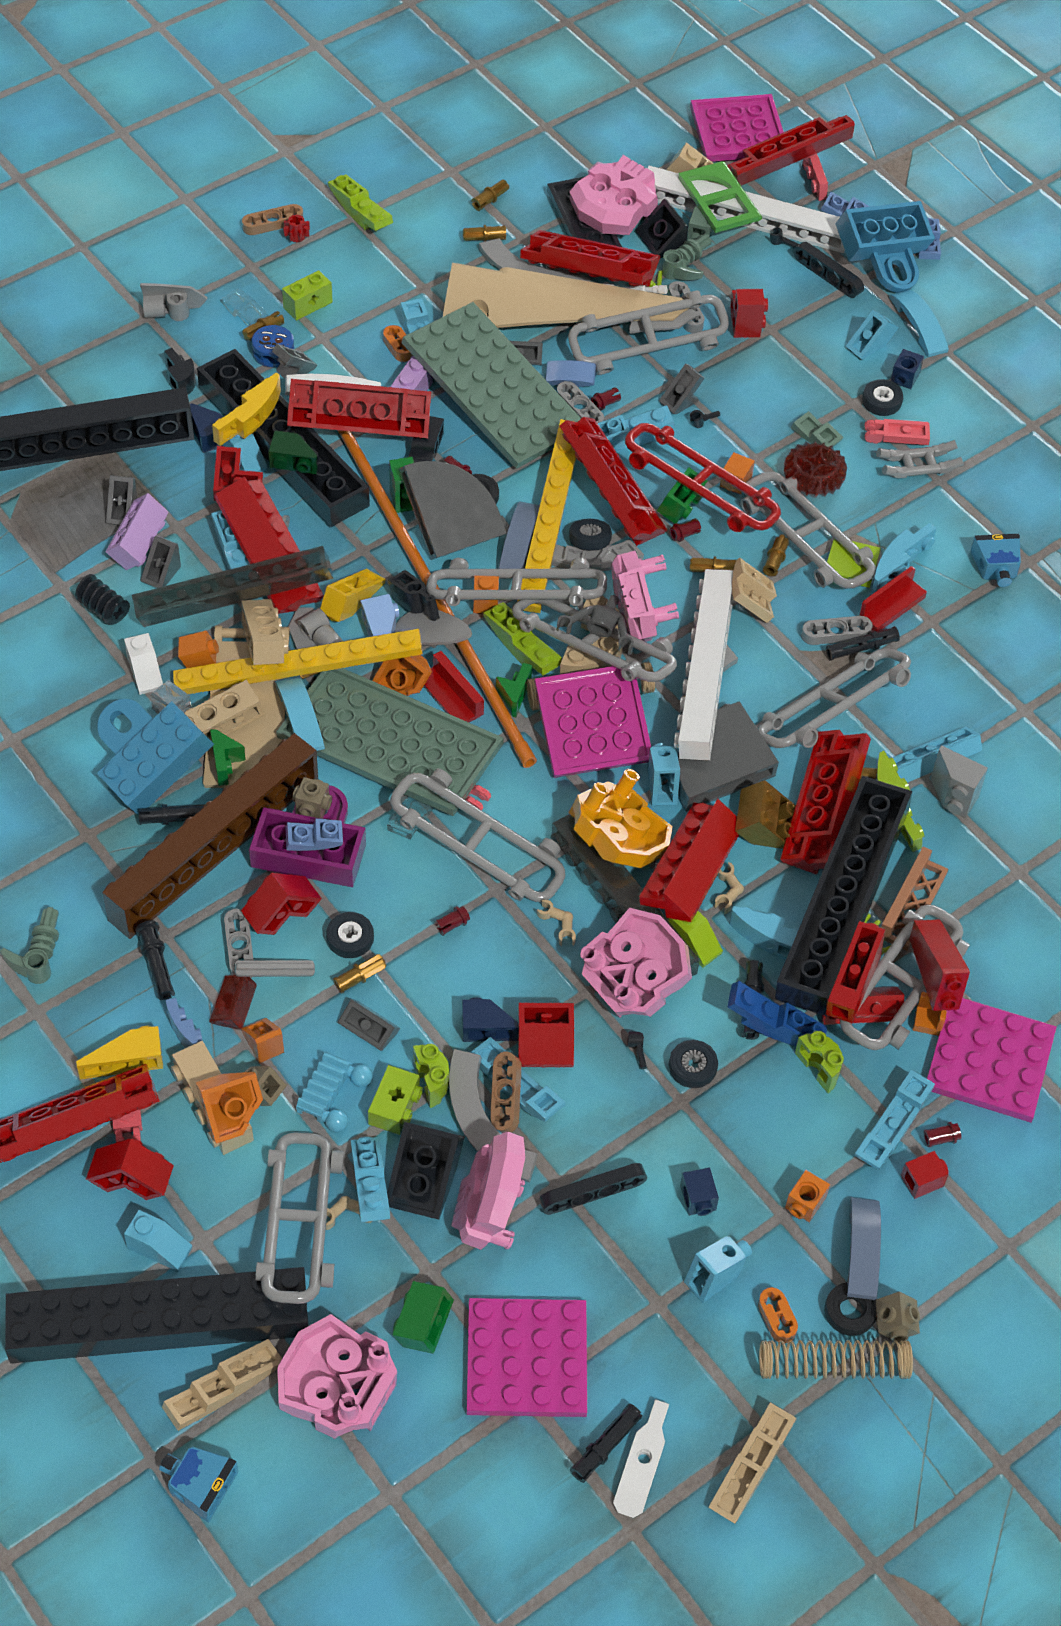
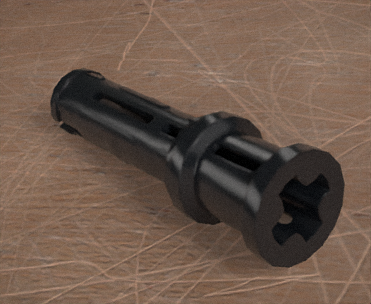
M145 921L135 928L136 935L140 937L142 944L140 950L142 955L147 957L158 999L167 1000L175 995V991L171 984L163 955L165 945L160 940L158 934L160 927L156 921Z

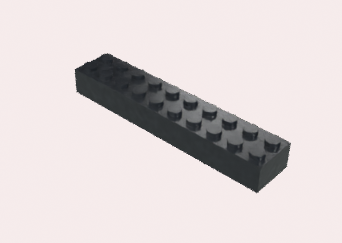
M236 349L197 367L199 388L225 416L236 407L242 405V395L246 391L251 390L264 380ZM279 395V399L269 417L252 433L262 455L269 461V449L275 431L299 434L317 454V474L276 470L327 524L333 527L369 507V486L313 428L287 426L289 404Z
M186 387L1 416L0 471L194 440L191 407Z
M862 776L777 980L776 1000L828 1016L826 1015L829 996L859 921L865 922L909 812L913 791Z
M304 1267L276 1269L273 1281L274 1288L280 1291H305ZM256 1271L6 1293L5 1350L10 1364L263 1341L267 1339L295 1338L299 1331L309 1326L307 1303H279L267 1298L262 1292L261 1281L256 1280Z

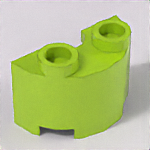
M814 1031L812 1034L800 1036L795 1054L806 1067L813 1066L818 1069L819 1074L816 1080L829 1094L835 1088L844 1061L842 1052L838 1044L827 1037L824 1032Z
M434 1044L413 1046V1063L417 1074L425 1080L424 1093L429 1107L432 1108L442 1102V1098L449 1089L448 1061Z

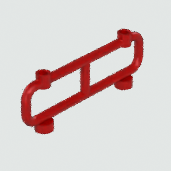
M640 423L627 433L625 444L632 452L629 456V462L635 469L641 470L650 463L730 514L727 524L732 531L741 532L746 526L760 531L767 530L780 518L781 509L771 499L772 494L768 488L762 487L756 490L674 438V430L670 426H664L660 429L650 423ZM643 432L650 433L655 436L659 444H668L704 467V469L691 479L639 446L634 440ZM713 473L750 496L755 505L759 507L764 505L770 509L771 514L764 521H758L701 484Z

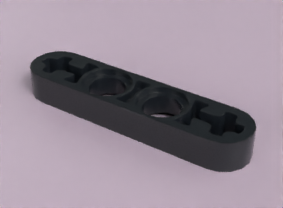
M802 242L794 248L793 254L799 263L848 297L855 298L864 291V284L858 276L810 243Z
M633 1163L547 1191L540 1196L539 1201L544 1214L551 1215L640 1186L647 1180V1175L641 1163Z

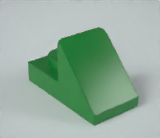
M523 663L520 671H515L512 680L496 677V690L510 715L515 718L527 693V680L532 679L531 664Z
M212 729L210 731L211 740L214 743L212 748L218 785H229L228 774H233L231 763L246 760L245 747L220 731Z

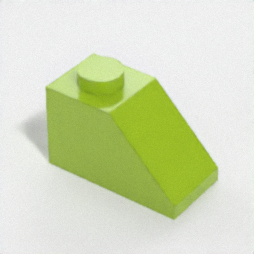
M697 911L692 922L669 918V926L685 942L689 949V955L701 967L704 968L723 953L708 920L699 911Z

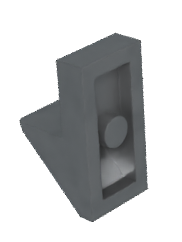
M276 344L272 350L279 357L280 365L277 368V372L284 379L286 375L307 374L317 367V364L303 352Z
M685 363L659 401L664 406L667 405L673 414H678L699 401L694 393L705 378L693 367Z

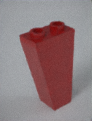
M940 919L914 920L909 940L932 1010H959L970 974L969 968Z
M859 921L829 996L826 1015L853 1023L880 961L885 929L880 928L874 923Z

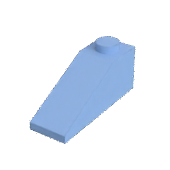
M389 594L361 600V616L368 636L395 633L399 609L397 603H392ZM383 661L378 662L379 668L382 665Z

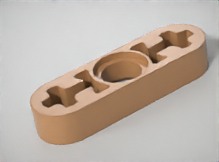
M290 204L247 214L242 218L243 231L248 235H257L283 229L284 220L288 221L290 216H303V208L297 204ZM269 218L278 219L277 221H268Z
M510 1052L498 1054L493 1062L491 1123L501 1133H512L519 1124L522 1066L519 1058ZM509 1060L512 1063V1066H509L506 1071L502 1067L503 1065H506ZM505 1086H511V1096L505 1100L501 1099V1089ZM506 1114L510 1117V1120L505 1121V1125L500 1123V1119H504Z

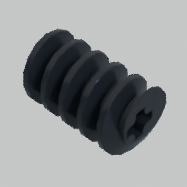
M94 574L85 576L77 586L76 600L87 609H90L100 619H103L106 624H117L128 614L130 603L124 600L121 595H117L114 590H110V587L107 584H103Z

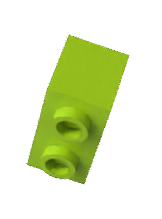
M318 270L282 288L283 308L297 321L333 303L332 282Z
M388 1065L368 1110V1125L400 1135L404 1122L410 1123L413 1110L411 1108L413 1103H418L421 1098L423 1087L420 1086V1075Z

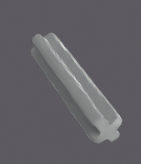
M312 960L236 961L234 971L237 977H312L315 973V964Z

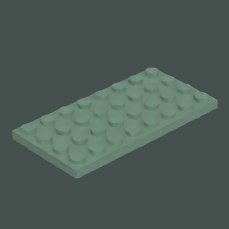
M474 302L404 336L402 339V344L516 469L554 448L560 419L575 422L581 419Z
M344 668L322 671L307 690L325 749L317 751V756L393 790L409 774L422 773L430 777L435 769L439 768L447 772L452 778V783L447 789L465 800L504 744V738ZM288 717L276 731L277 738L281 740L288 739L293 734ZM420 783L412 784L404 794L452 816L459 809Z

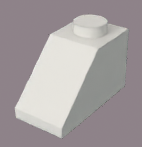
M149 633L124 639L127 659L139 695L164 689Z

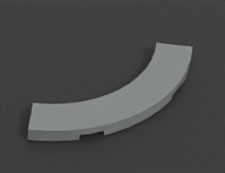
M500 238L479 243V250L492 266H496L499 269L509 267L591 282L587 273L548 269L525 262L512 254L504 246Z
M630 539L616 545L607 546L601 550L593 551L582 550L568 545L563 547L556 544L552 566L570 569L571 561L581 557L589 562V569L610 571L611 563L617 555L636 551L638 558L643 560L644 554Z
M454 1049L449 1074L452 1106L463 1133L478 1152L482 1146L490 1145L493 1137L500 1135V1133L488 1119L479 1097L478 1077L482 1057L478 1054ZM525 1150V1161L521 1179L529 1183L537 1161V1153Z

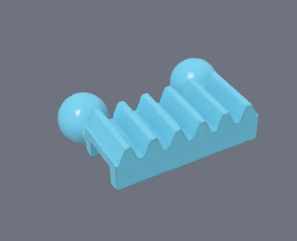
M324 1053L322 1062L318 1063L317 1070H314L312 1079L308 1081L307 1088L303 1089L302 1097L298 1098L297 1112L302 1114L304 1111L316 1116L317 1121L321 1123L324 1121L327 1128L333 1132L344 1130L348 1124L347 1115L341 1110L329 1112V1109L347 1077H351L354 1085L365 1087L372 1081L373 1074L371 1069L365 1065L353 1067L348 1061Z

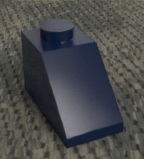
M193 403L190 404L193 430L202 452L217 450L219 445L214 442L212 425L218 419L223 418L222 414Z
M478 997L462 1000L463 1042H484L489 1037L495 1041H518V1022L492 1000Z

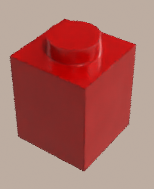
M932 1151L906 1162L901 1177L913 1198L916 1199L944 1187L949 1171L945 1161L939 1159L936 1152Z

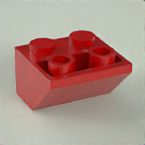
M519 1003L518 1058L521 1061L522 1067H574V1003Z

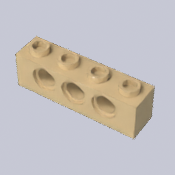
M271 599L241 601L242 626L253 665L284 663V654H288V641L285 639L281 618H278V608L273 607Z
M247 680L233 685L230 689L210 697L207 701L196 707L189 708L185 712L210 740V730L212 729L228 735L265 715L260 700Z

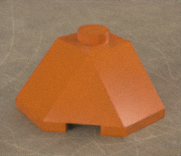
M422 655L383 661L372 681L409 696L420 693L432 671L427 660Z
M226 1073L196 1082L202 1108L215 1143L244 1135L249 1126V1120L263 1101L256 1073Z

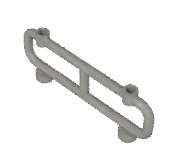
M696 290L688 293V299L600 319H596L595 314L586 315L582 318L583 323L574 325L571 328L568 340L576 361L595 363L597 375H604L614 370L612 364L614 360L699 341L702 351L714 349L719 345L717 337L723 335L728 328V316L724 304L718 297L714 295L701 296L700 291ZM704 304L715 306L720 325L717 328L657 341L650 320L651 316L690 307L695 309ZM641 319L648 340L647 344L586 357L582 354L577 340L579 333L584 331L593 332L598 328Z
M764 472L746 482L753 488L766 481L776 482L783 494H789L815 519V521L796 531L781 517L774 525L819 567V569L814 571V579L820 587L824 588L834 582L839 587L852 589L868 582L874 577L876 566L872 561L873 553L871 549L867 546L859 549L797 490L799 483L795 477L791 476L786 479L776 472ZM745 494L746 497L741 499L742 510L749 516L759 512V510L766 517L771 514V510L764 505L761 507L755 505L750 496ZM823 527L853 555L855 563L863 565L866 571L852 579L843 578L802 538Z
M581 557L571 561L570 569H469V564L465 559L455 558L450 562L449 569H440L430 574L427 580L426 591L427 594L435 596V599L446 600V603L450 606H457L460 600H569L571 605L580 606L583 600L596 599L604 595L608 579L604 572L598 569H589V562ZM474 576H499V579L513 578L511 590H461L457 586H451L448 590L436 589L437 581L440 579H474ZM522 578H593L598 580L597 588L591 590H583L580 586H573L570 590H521Z
M519 600L512 607V614L515 619L520 621V627L523 631L530 632L535 628L622 670V677L626 681H632L636 677L647 682L661 681L677 667V661L671 655L673 651L672 644L665 637H659L652 644H649L627 634L633 639L634 648L666 663L658 671L649 672L642 669V666L636 661L629 663L593 646L592 644L600 639L601 636L590 633L581 640L573 635L566 634V632L560 629L557 631L556 627L541 621L535 613L526 614L522 611L531 604L540 603L564 615L572 616L579 610L570 607L569 600ZM588 615L578 621L587 625L591 616ZM615 628L610 637L619 640V630Z
M891 648L879 649L869 655L862 652L858 653L855 657L854 665L778 714L772 712L765 713L762 719L763 724L758 727V731L767 745L774 748L789 747L796 742L806 748H811L818 740L816 729L888 682L899 687L906 686L911 678V672L908 669L911 665L910 657L903 652ZM891 658L900 662L848 697L832 691L864 669L867 671L872 670L875 662L880 659ZM821 697L836 704L787 737L775 738L767 734L772 729H781L784 721Z
M435 769L430 777L422 773H412L401 780L393 791L390 802L393 810L402 817L400 824L407 830H413L415 826L505 883L511 887L509 894L514 899L521 901L525 896L534 902L549 900L563 884L565 868L556 859L561 848L555 841L544 838L539 846L531 843L447 789L452 783V778L442 769ZM412 784H422L481 822V825L466 845L423 819L416 810L408 809L402 805L401 798ZM490 829L555 871V877L544 891L537 892L533 890L526 881L516 879L474 852Z
M923 905L915 912L909 910L901 922L905 927L877 965L861 1005L885 972L913 988L880 1038L871 1039L854 1028L851 1023L840 1020L843 1032L861 1046L869 1050H880L890 1044L899 1050L910 1034V1031L904 1028L902 1024L920 1000L921 992H925L926 989L922 978L920 980L892 962L909 940L914 920H923L926 915H932L952 928L953 933L950 937L962 957L968 950L970 944L962 940L963 927L961 923L942 908L935 905Z
M288 1133L278 1140L275 1150L269 1149L268 1167H273L264 1260L263 1263L257 1262L256 1280L261 1281L264 1295L274 1302L307 1303L319 1294L321 1287L333 1288L335 1264L323 1263L330 1173L342 1174L343 1151L332 1150L328 1139L319 1134ZM291 1144L317 1145L321 1149L315 1211L281 1209L286 1150ZM279 1220L314 1222L309 1287L305 1291H280L273 1286Z

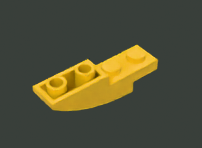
M277 372L264 379L251 390L246 391L242 395V405L236 407L232 412L218 419L212 425L214 442L221 446L237 434L245 439L263 424L273 411L281 392L280 375Z

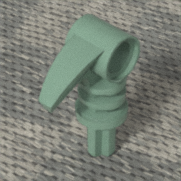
M701 235L696 240L688 239L678 249L666 251L663 255L662 275L670 280L702 279L703 271L687 266L694 260H698L702 256V250L711 244L712 240L709 235Z
M53 907L43 910L40 925L32 929L33 938L31 939L29 951L23 957L5 948L0 950L1 956L8 966L18 974L27 977L34 984H42L51 976L48 959L53 956L55 942L59 938V932L55 929L59 912L53 909Z

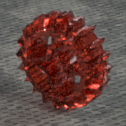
M805 441L803 446L797 444L796 448L791 449L789 455L785 458V478L797 479V490L805 492L806 496L814 494L816 498L818 494L824 497L828 493L834 494L836 489H840L846 479L847 463H845V457L841 456L840 450H834L833 445L825 446V442L817 444L814 441L813 444H809Z

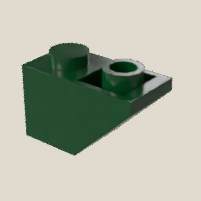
M282 431L274 432L269 449L270 468L317 474V454L299 434Z

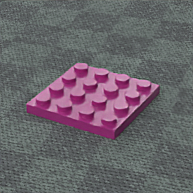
M772 94L691 100L690 103L703 154L712 162L743 159V149L784 132Z
M611 666L536 678L534 680L553 778L649 762L651 743L637 677L632 681H626L622 677V670Z
M962 998L959 1010L947 1011L944 1026L939 1034L927 1076L928 1080L935 1083L931 1092L1032 1123L1057 1026Z
M469 1298L467 1415L587 1417L586 1300Z

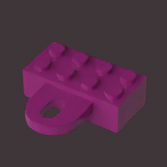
M329 785V795H332V803L323 819L342 821V846L309 851L286 850L285 828L287 822L314 824L315 819L320 818L296 814V804L293 813L263 807L249 849L251 867L282 874L306 876L307 879L353 888L366 847V829L361 826L345 824L348 815L347 798L341 790Z

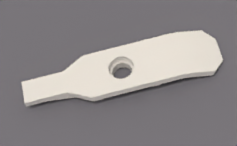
M655 1399L648 1423L636 1432L613 1502L617 1512L634 1518L643 1513L665 1445L662 1426L669 1407L667 1403ZM645 1454L649 1457L650 1461L643 1464L639 1462L638 1457Z

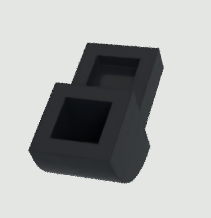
M173 348L165 350V362L170 387L172 389L186 387L187 395L190 394L196 385L192 358L184 360L182 355H178Z

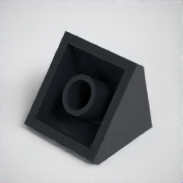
M664 198L636 229V232L653 254L660 255V258H663L666 251L676 250L687 241L688 226L668 200Z

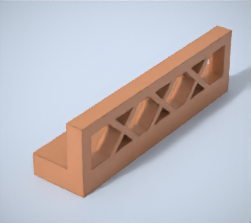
M922 847L882 923L881 928L885 929L884 941L890 944L897 938L892 935L894 930L905 927L903 923L899 922L900 918L902 921L905 917L904 911L912 908L917 910L920 906L931 905L948 873V868L930 861L933 850ZM928 869L940 874L938 879L927 881L924 872ZM925 889L929 897L917 900L914 891ZM910 940L906 942L902 949L908 951L911 945Z

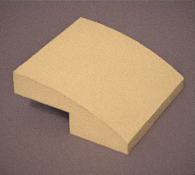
M738 558L732 577L733 599L768 623L774 618L770 604L777 597L774 583L743 559Z

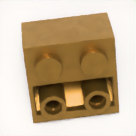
M766 780L743 788L740 792L735 831L753 845L783 849L786 838L790 837L788 831L791 827L796 805Z

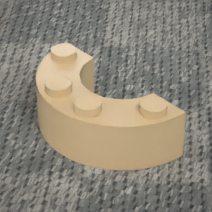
M601 596L596 599L586 600L582 609L592 605L606 606L608 599ZM581 623V628L588 630L587 625ZM601 637L592 644L621 658L623 647L619 652L617 651L619 640L615 638ZM568 645L560 664V675L611 667L612 665Z

